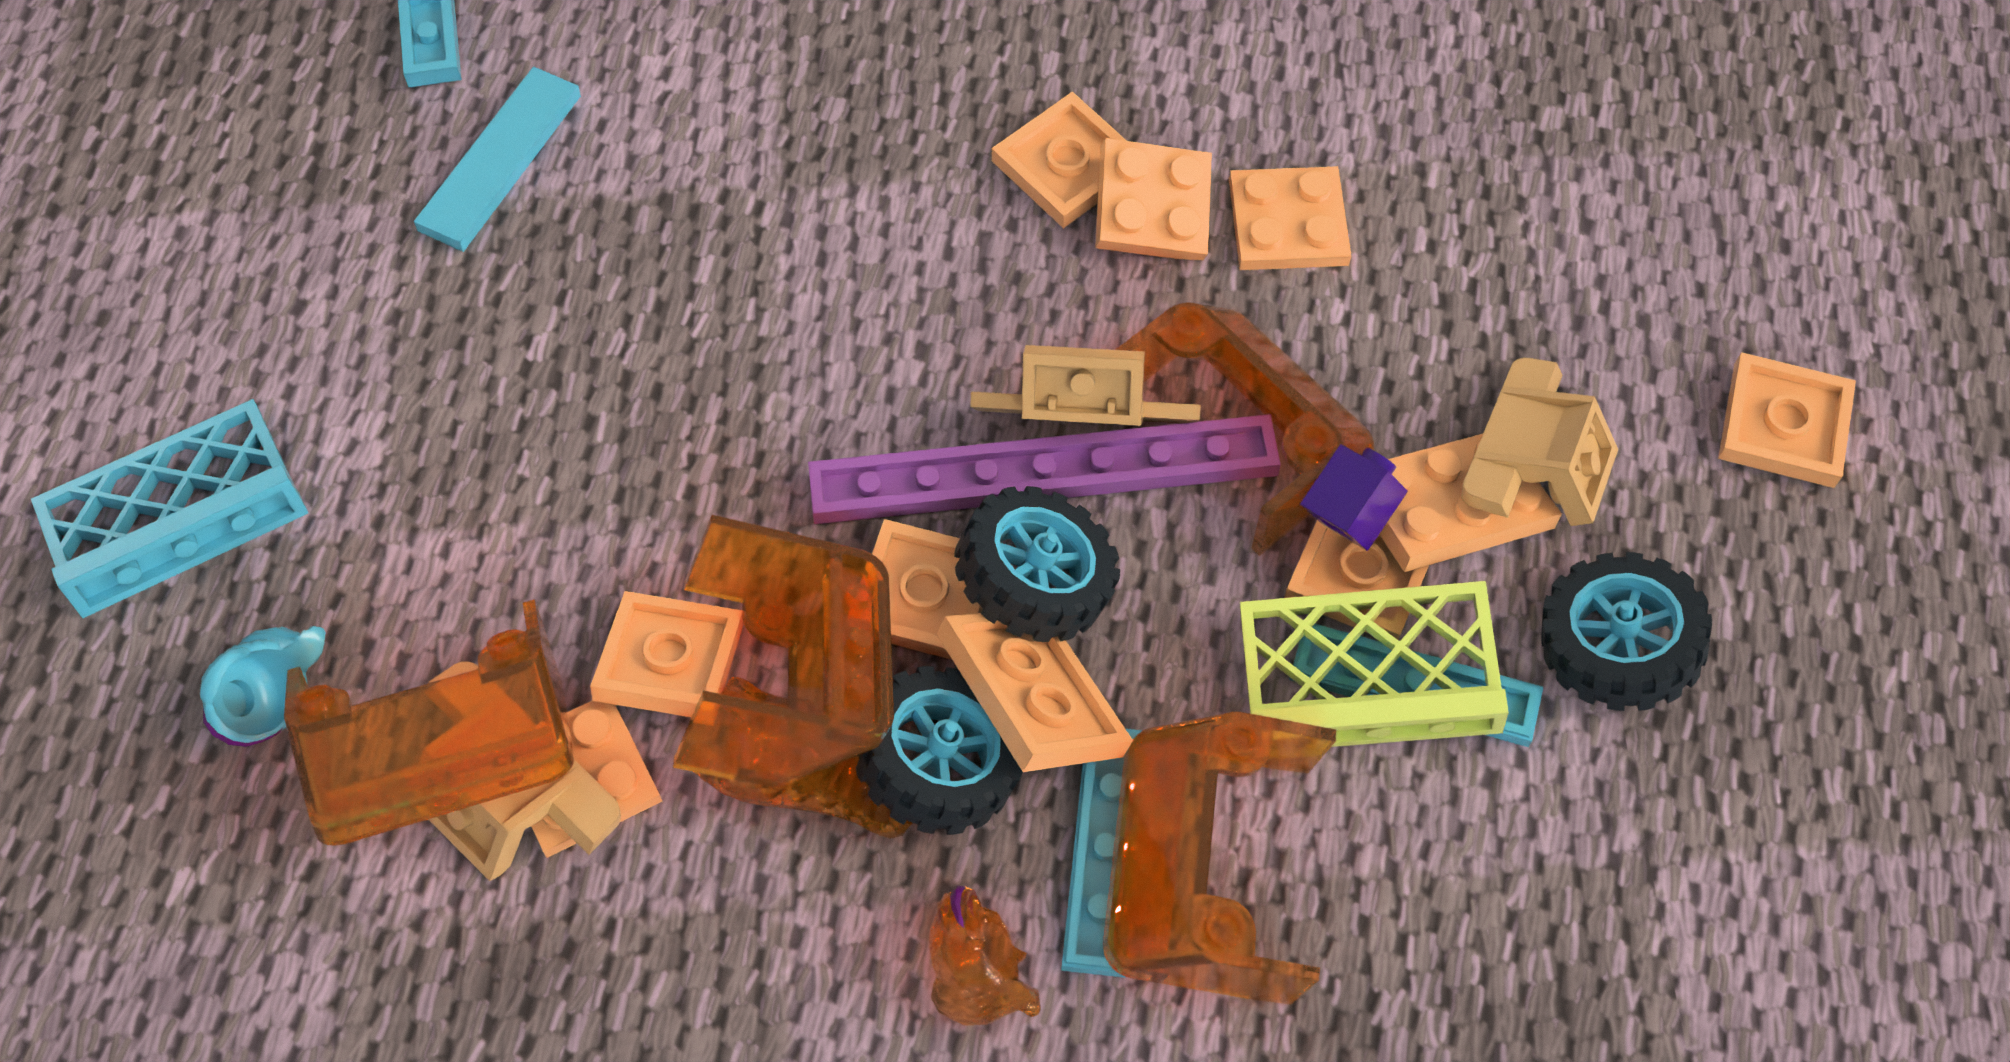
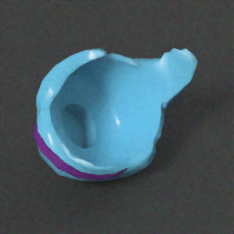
M310 626L308 630H303L301 633L285 627L256 630L243 638L240 644L234 645L220 654L208 666L201 678L200 698L203 702V723L210 733L228 745L247 747L262 743L276 736L288 725L300 719L304 714V699L307 696L306 672L309 667L318 661L323 652L325 630L316 626Z

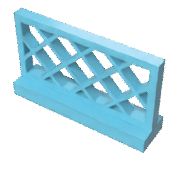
M254 399L31 498L55 565L51 570L56 584L82 618L309 513ZM246 421H251L253 428L242 446L222 443L227 430ZM184 449L198 451L187 471L166 468L173 454ZM214 456L234 459L223 478L204 475ZM250 463L272 467L240 482ZM129 474L142 476L130 497L111 494L118 479ZM159 481L178 485L167 504L148 501ZM195 488L214 491L213 495L184 508ZM74 499L86 502L73 523L55 520L51 511ZM103 507L122 510L110 530L91 527ZM139 514L158 517L157 521L128 533ZM82 540L101 543L98 548L70 560Z

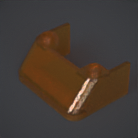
M1191 302L1176 304L1115 349L1145 351L1143 383L1177 356L1183 358L1202 356L1264 415L1271 414L1272 422L1285 433L1282 441L1283 456L1300 476L1261 507L1252 543V549L1259 556L1310 515L1300 503L1340 444L1360 455L1366 447L1374 450V440L1369 430L1251 321L1233 309Z
M711 515L684 581V590L743 603L742 620L748 632L761 642L788 648V708L703 690L674 756L673 768L769 787H782L877 748L883 742L894 720L889 574L883 562L873 554L862 549Z
M535 599L523 602L526 631L517 629L506 630L491 637L486 644L487 646L478 655V669L352 705L350 697L345 690L331 688L328 685H316L308 688L300 667L287 670L284 720L308 817L319 842L331 846L351 843L553 782L571 769L574 764V753L563 685Z
M1229 712L1151 727L1136 735L1124 757L1103 937L1105 958L1116 972L1132 979L1290 1005L1319 981L1320 967L1254 956L1256 927L1252 916L1243 905L1235 900L1208 895L1207 884L1218 774L1247 777L1255 774L1262 767L1309 773L1336 742V729L1245 712Z

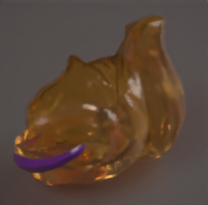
M957 885L952 892L945 893L941 901L937 903V913L930 927L929 936L931 962L936 973L931 1000L937 1011L964 1026L991 1024L1017 1011H1022L1030 1017L1037 1016L1041 1011L1038 989L1019 980L1018 964L1026 958L1027 953L1017 949L1012 943L1008 927L1000 914L989 908L982 907L975 890L972 888Z

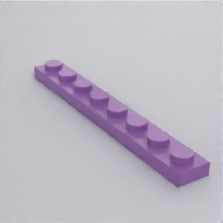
M1271 414L811 461L808 462L814 524L976 508L980 506L982 500L993 493L997 497L1002 489L1014 486L1017 491H1024L1026 486L1041 488L1043 494L1051 496L1054 491L1071 498L1278 476L1281 463Z

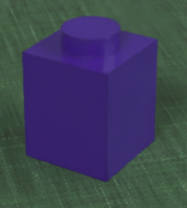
M1340 444L1300 505L1321 524L1368 551L1408 490L1392 475L1397 467L1390 460L1367 447L1360 455Z

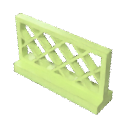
M1486 581L1240 602L1253 751L1312 749L1503 733L1509 712L1506 692L1501 687ZM1474 601L1476 621L1463 636L1436 617L1447 602ZM1422 604H1432L1428 610L1421 606ZM1401 606L1419 619L1400 641L1374 622L1387 607ZM1363 609H1370L1366 615L1358 611ZM1341 612L1357 624L1338 646L1312 628L1324 613ZM1309 614L1304 620L1297 616ZM1280 617L1295 630L1275 652L1255 636L1254 619ZM1426 626L1454 645L1436 667H1433L1408 648ZM1365 631L1392 650L1373 672H1370L1346 653ZM1477 634L1479 635L1480 649L1471 643ZM1304 636L1330 655L1310 678L1284 659ZM1257 652L1268 660L1260 670L1258 668ZM1463 652L1483 667L1486 686L1461 688L1443 673L1459 654ZM1399 657L1426 676L1425 680L1414 692L1398 693L1381 680L1383 675ZM1337 662L1364 681L1351 697L1335 698L1318 685ZM1276 667L1302 686L1289 702L1262 704L1260 685ZM1434 683L1442 688L1440 690H1429ZM1372 688L1380 693L1379 695H1367ZM1310 693L1317 698V700L1305 699Z

